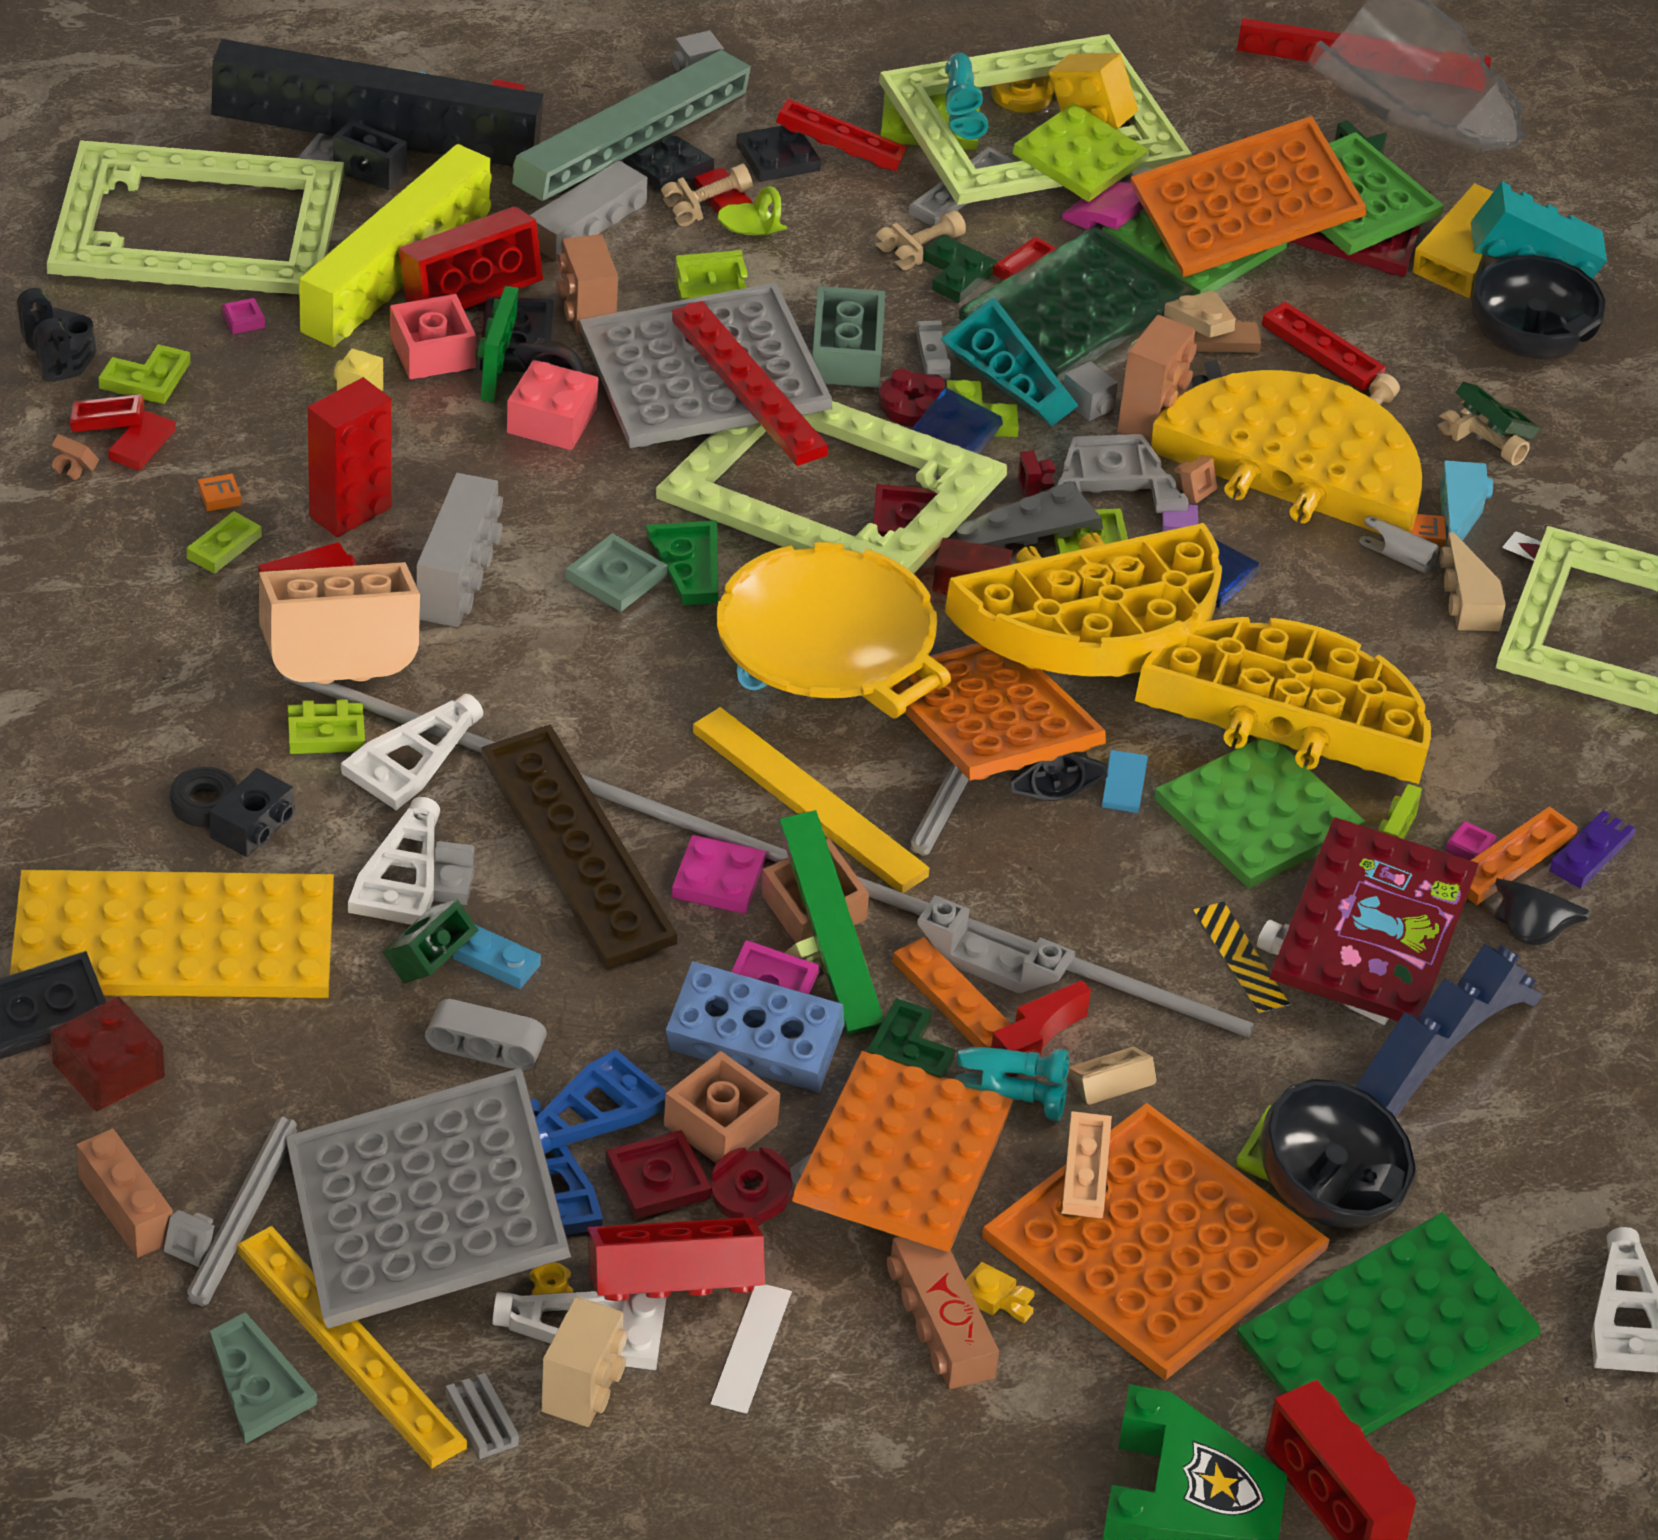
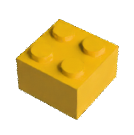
M1121 53L1069 54L1049 71L1061 111L1075 103L1115 129L1122 126L1138 111Z

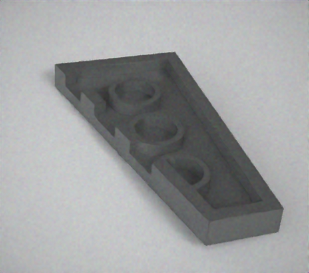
M1070 481L1000 509H994L974 519L963 521L945 541L961 560L1003 551L1006 549V544L1015 542L1026 546L1038 543L1037 537L1057 533L1059 538L1073 536V530L1089 527L1091 532L1103 529L1101 516Z

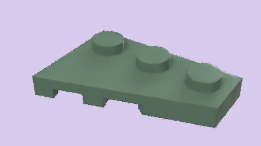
M246 1312L210 1331V1343L245 1444L317 1405V1393Z

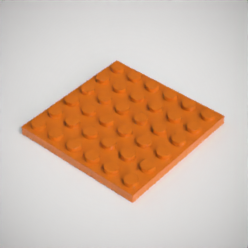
M1148 1103L1144 1104L1110 1131L1103 1218L1062 1214L1065 1164L986 1224L982 1231V1238L1164 1381L1327 1250L1329 1238Z

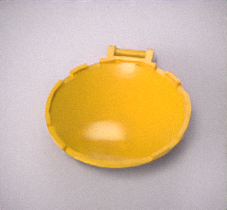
M814 542V548L794 550L792 545L778 548L762 554L742 566L726 583L725 592L721 600L718 601L717 628L719 637L728 654L747 673L777 689L817 698H848L862 695L888 716L895 719L906 712L907 706L935 688L940 690L951 682L948 670L929 656L936 638L937 614L930 602L928 590L906 567L878 552L865 549L864 553L844 549V544L831 542ZM913 673L922 678V680L899 695L890 689Z

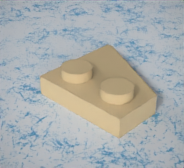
M1213 290L1194 296H1181L1179 300L1165 303L1164 316L1193 327L1196 332L1209 338L1235 331L1236 318Z

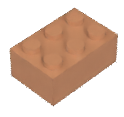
M1157 315L1128 351L1117 432L1125 435L1142 434L1147 442L1151 444L1153 423L1165 408L1173 406L1177 398L1186 392L1192 380L1193 371L1189 370L1197 349V344L1193 343L1195 328Z

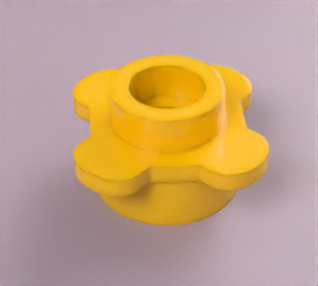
M558 1262L534 1268L530 1272V1280L534 1282L535 1287L532 1290V1295L573 1293V1288L568 1283L571 1271Z

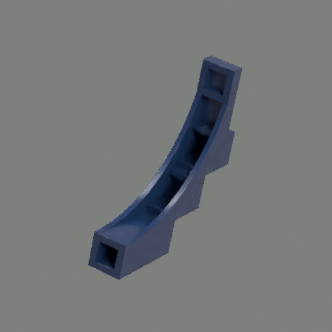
M1483 944L1458 983L1444 978L1418 1017L1406 1012L1403 1014L1355 1087L1369 1093L1397 1118L1413 1093L1433 1068L1476 1026L1510 1005L1524 1002L1534 1007L1536 1006L1543 993L1533 987L1536 980L1526 974L1527 970L1516 963L1520 956L1501 944L1497 949Z

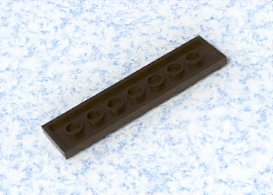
M551 724L481 747L482 759L605 968L609 969L676 945L677 933Z

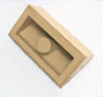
M1134 1046L1069 1066L1067 1076L1082 1100L1088 1105L1156 1083L1153 1057Z

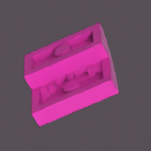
M1116 182L1090 202L1083 198L1062 213V220L1090 230L1097 223L1117 230L1144 208L1131 183Z

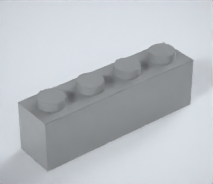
M618 160L532 213L530 216L536 219L540 252L557 261V254L562 253V239L598 235L629 214L642 208L647 200L648 177Z

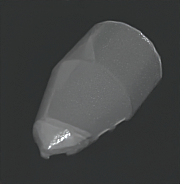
M1367 0L1347 28L1330 47L1319 41L1308 62L1313 69L1384 123L1478 155L1517 148L1526 135V132L1522 130L1520 118L1522 107L1519 100L1499 74H1493L1484 63L1485 56L1480 50L1475 51L1467 41L1466 37L1468 34L1465 30L1427 0Z

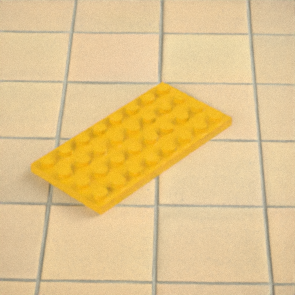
M21 870L10 975L87 951L103 995L329 998L334 874Z

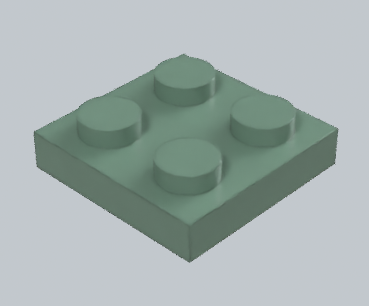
M612 533L566 568V580L622 612L667 576L668 565Z

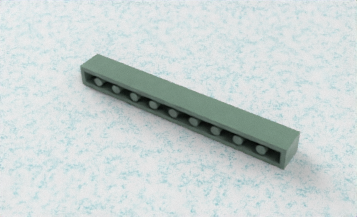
M719 50L516 155L513 164L512 184L537 199L544 201L616 161L635 153L746 94L751 66L723 50Z

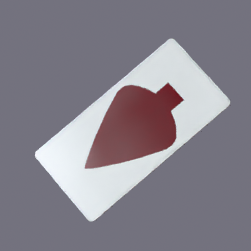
M1514 532L1502 548L1535 561L1541 541L1522 533Z

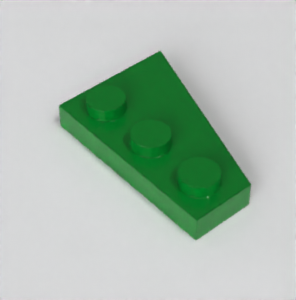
M505 286L501 299L495 298L492 318H488L485 337H481L478 357L484 358L481 388L482 401H495L497 377L501 378L505 350L509 347L517 316L519 288Z
M717 520L645 525L647 537L659 560L668 565L667 575L682 604L702 605L718 603Z

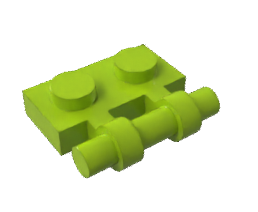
M348 699L336 700V703L314 704V700L303 701V704L288 705L290 754L356 752L365 745L363 703H348Z

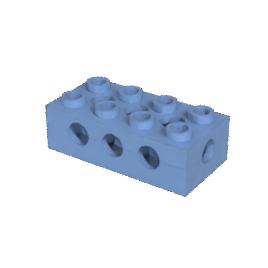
M692 961L666 1028L669 1050L706 1061L722 1051L754 1075L820 1093L845 1024L843 1004Z

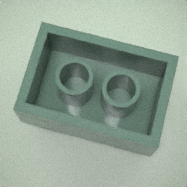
M818 286L812 358L825 384L879 388L885 291Z

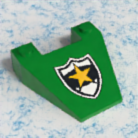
M1129 1384L1118 1449L1160 1457L1155 1491L1149 1492L1112 1485L1102 1540H1279L1287 1474L1172 1392Z

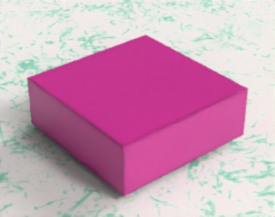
M255 298L222 305V315L232 334L265 328V317Z
M1463 821L1447 841L1445 851L1452 855L1472 860L1494 845L1497 836Z

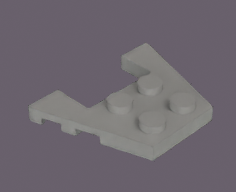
M1142 434L1073 437L1058 485L1072 481L1080 492L1090 491L1093 493L1111 490L1136 491L1138 489H1151L1156 513L1188 510L1187 496L1184 493H1179L1176 488V481L1171 474L1164 472L1161 467V460Z

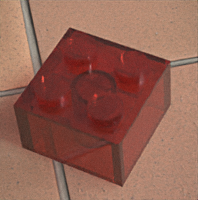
M120 996L50 1030L53 1064L96 1112L165 1077L163 1043Z

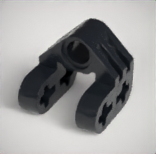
M29 288L23 291L17 299L20 332L27 346L31 350L36 351L37 364L44 378L48 381L56 382L80 376L97 351L92 319L82 314L52 308L46 293L40 288ZM36 303V310L31 311L33 304ZM58 357L56 364L53 365V358Z

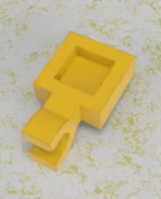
M983 1262L966 1278L965 1281L978 1308L994 1316L999 1309H1002L1022 1323H1025L1033 1314L1034 1308L1027 1304L1034 1298L1035 1291L1025 1286H1016L1015 1278Z

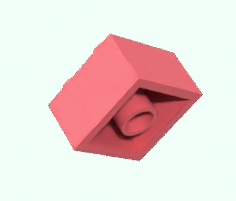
M457 294L390 305V338L409 380L476 368V334Z
M533 360L508 399L507 433L572 451L597 410L598 377Z

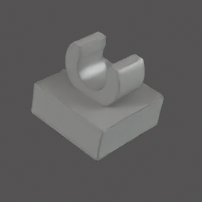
M180 1210L170 1216L164 1252L200 1267L211 1246L214 1225H212L213 1219L198 1212L193 1216Z

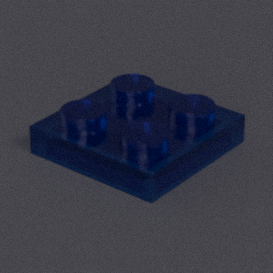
M945 387L912 430L980 454L1003 425L1002 416Z

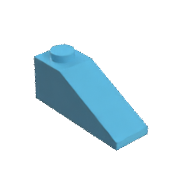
M1444 461L1439 489L1442 516H1445V547L1449 532L1455 533L1462 541L1483 513L1485 499H1491L1493 478H1487L1485 463Z

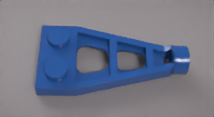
M616 1049L588 1064L535 1118L544 1154L557 1147L645 1121L665 1109L667 1091ZM598 1087L621 1107L601 1112L584 1097L592 1089ZM570 1107L586 1122L570 1126L558 1115Z
M530 1098L536 1118L543 1109L538 1100ZM566 1145L552 1149L554 1158L546 1159L550 1175L559 1174L569 1187L568 1192L555 1194L565 1235L587 1232V1227L603 1226V1217L594 1187Z

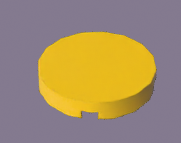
M1049 76L991 85V96L995 103L1014 112L1030 113L1040 111L1048 107L1053 100L1054 88Z

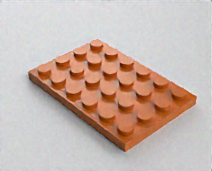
M1313 116L1131 176V186L1183 278L1366 216L1367 206Z
M979 643L930 655V657L948 670L951 682L940 690L935 688L907 706L905 712L918 728L970 781L986 779L992 774L1007 770H1019L1025 765L1040 761H1052L1058 756L1085 752L1090 750L1091 747L1106 743L1105 730L1042 669H1030L1024 664L1001 656ZM913 673L890 689L899 695L922 680V678Z
M862 1051L797 1183L792 1202L950 1252L1009 1116L1013 1099L1002 1096L994 1091H979L968 1088L959 1080L945 1077L939 1078L926 1073L919 1067L907 1066L886 1059L881 1055Z

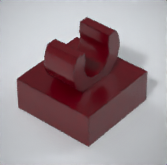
M1035 451L1020 452L1017 479L1024 498L1039 494L1040 488L1050 489L1054 487L1051 474L1056 473V468L1053 461L1042 460L1038 462Z

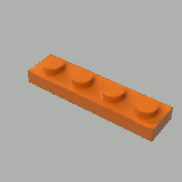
M1549 806L1471 860L1479 863L1467 899L1475 905L1480 904L1498 891L1495 884L1497 878L1513 881L1575 838L1578 826Z
M925 937L893 952L892 963L975 1047L991 1048L993 1032L1011 1024Z

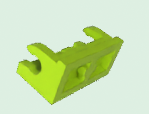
M742 250L676 256L674 283L680 300L747 288L744 279L748 278Z

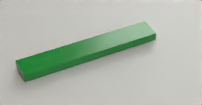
M814 810L780 818L778 826L834 1001L843 1004L845 1023L843 1029L845 1035L880 1028L884 1017L817 811Z

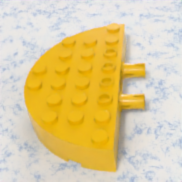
M1259 370L1232 373L1207 381L1183 393L1177 398L1173 406L1165 408L1153 423L1151 447L1157 455L1179 463L1185 461L1192 463L1202 455L1213 458L1215 475L1229 480L1224 487L1225 493L1230 498H1233L1237 489L1240 490L1235 500H1242L1246 496L1248 489L1252 488L1294 503L1289 510V514L1296 522L1302 512H1304L1300 523H1307L1312 513L1317 511L1379 534L1381 533L1378 530L1364 523L1365 517H1377L1410 533L1415 524L1422 490V470L1417 450L1410 436L1392 414L1365 394L1348 385L1320 377L1316 374L1293 371Z
M1204 523L1104 544L1097 533H1092V537L1089 533L1079 543L1081 550L1041 558L1036 548L1029 546V551L1027 547L1019 551L1016 557L1017 564L950 578L945 606V614L969 637L991 651L1024 664L1030 669H1042L1078 676L1121 677L1125 674L1141 672L1143 663L1153 650L1166 647L1163 664L1170 662L1173 650L1186 647L1189 635L1194 634L1195 630L1204 622L1212 620L1221 581L1222 565H1220L1218 559V546Z
M1249 617L1224 618L1204 622L1195 630L1194 634L1189 635L1186 647L1173 650L1170 662L1163 664L1166 647L1153 650L1148 655L1141 668L1135 697L1136 702L1146 704L1152 708H1160L1183 715L1189 719H1198L1226 729L1223 737L1225 743L1232 747L1234 739L1237 738L1235 748H1242L1248 740V735L1289 746L1292 749L1298 750L1295 755V761L1301 768L1304 767L1306 759H1309L1308 770L1317 767L1321 755L1329 760H1338L1367 771H1375L1395 777L1401 781L1419 784L1431 740L1430 720H1427L1424 713L1425 703L1408 678L1394 665L1380 655L1373 658L1361 651V644L1348 637L1318 626L1285 619L1270 618L1269 624L1250 623Z

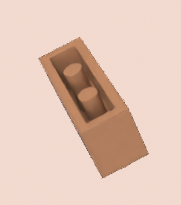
M112 1128L76 1144L78 1177L136 1258L164 1247L170 1216L173 1215L172 1208L115 1130Z

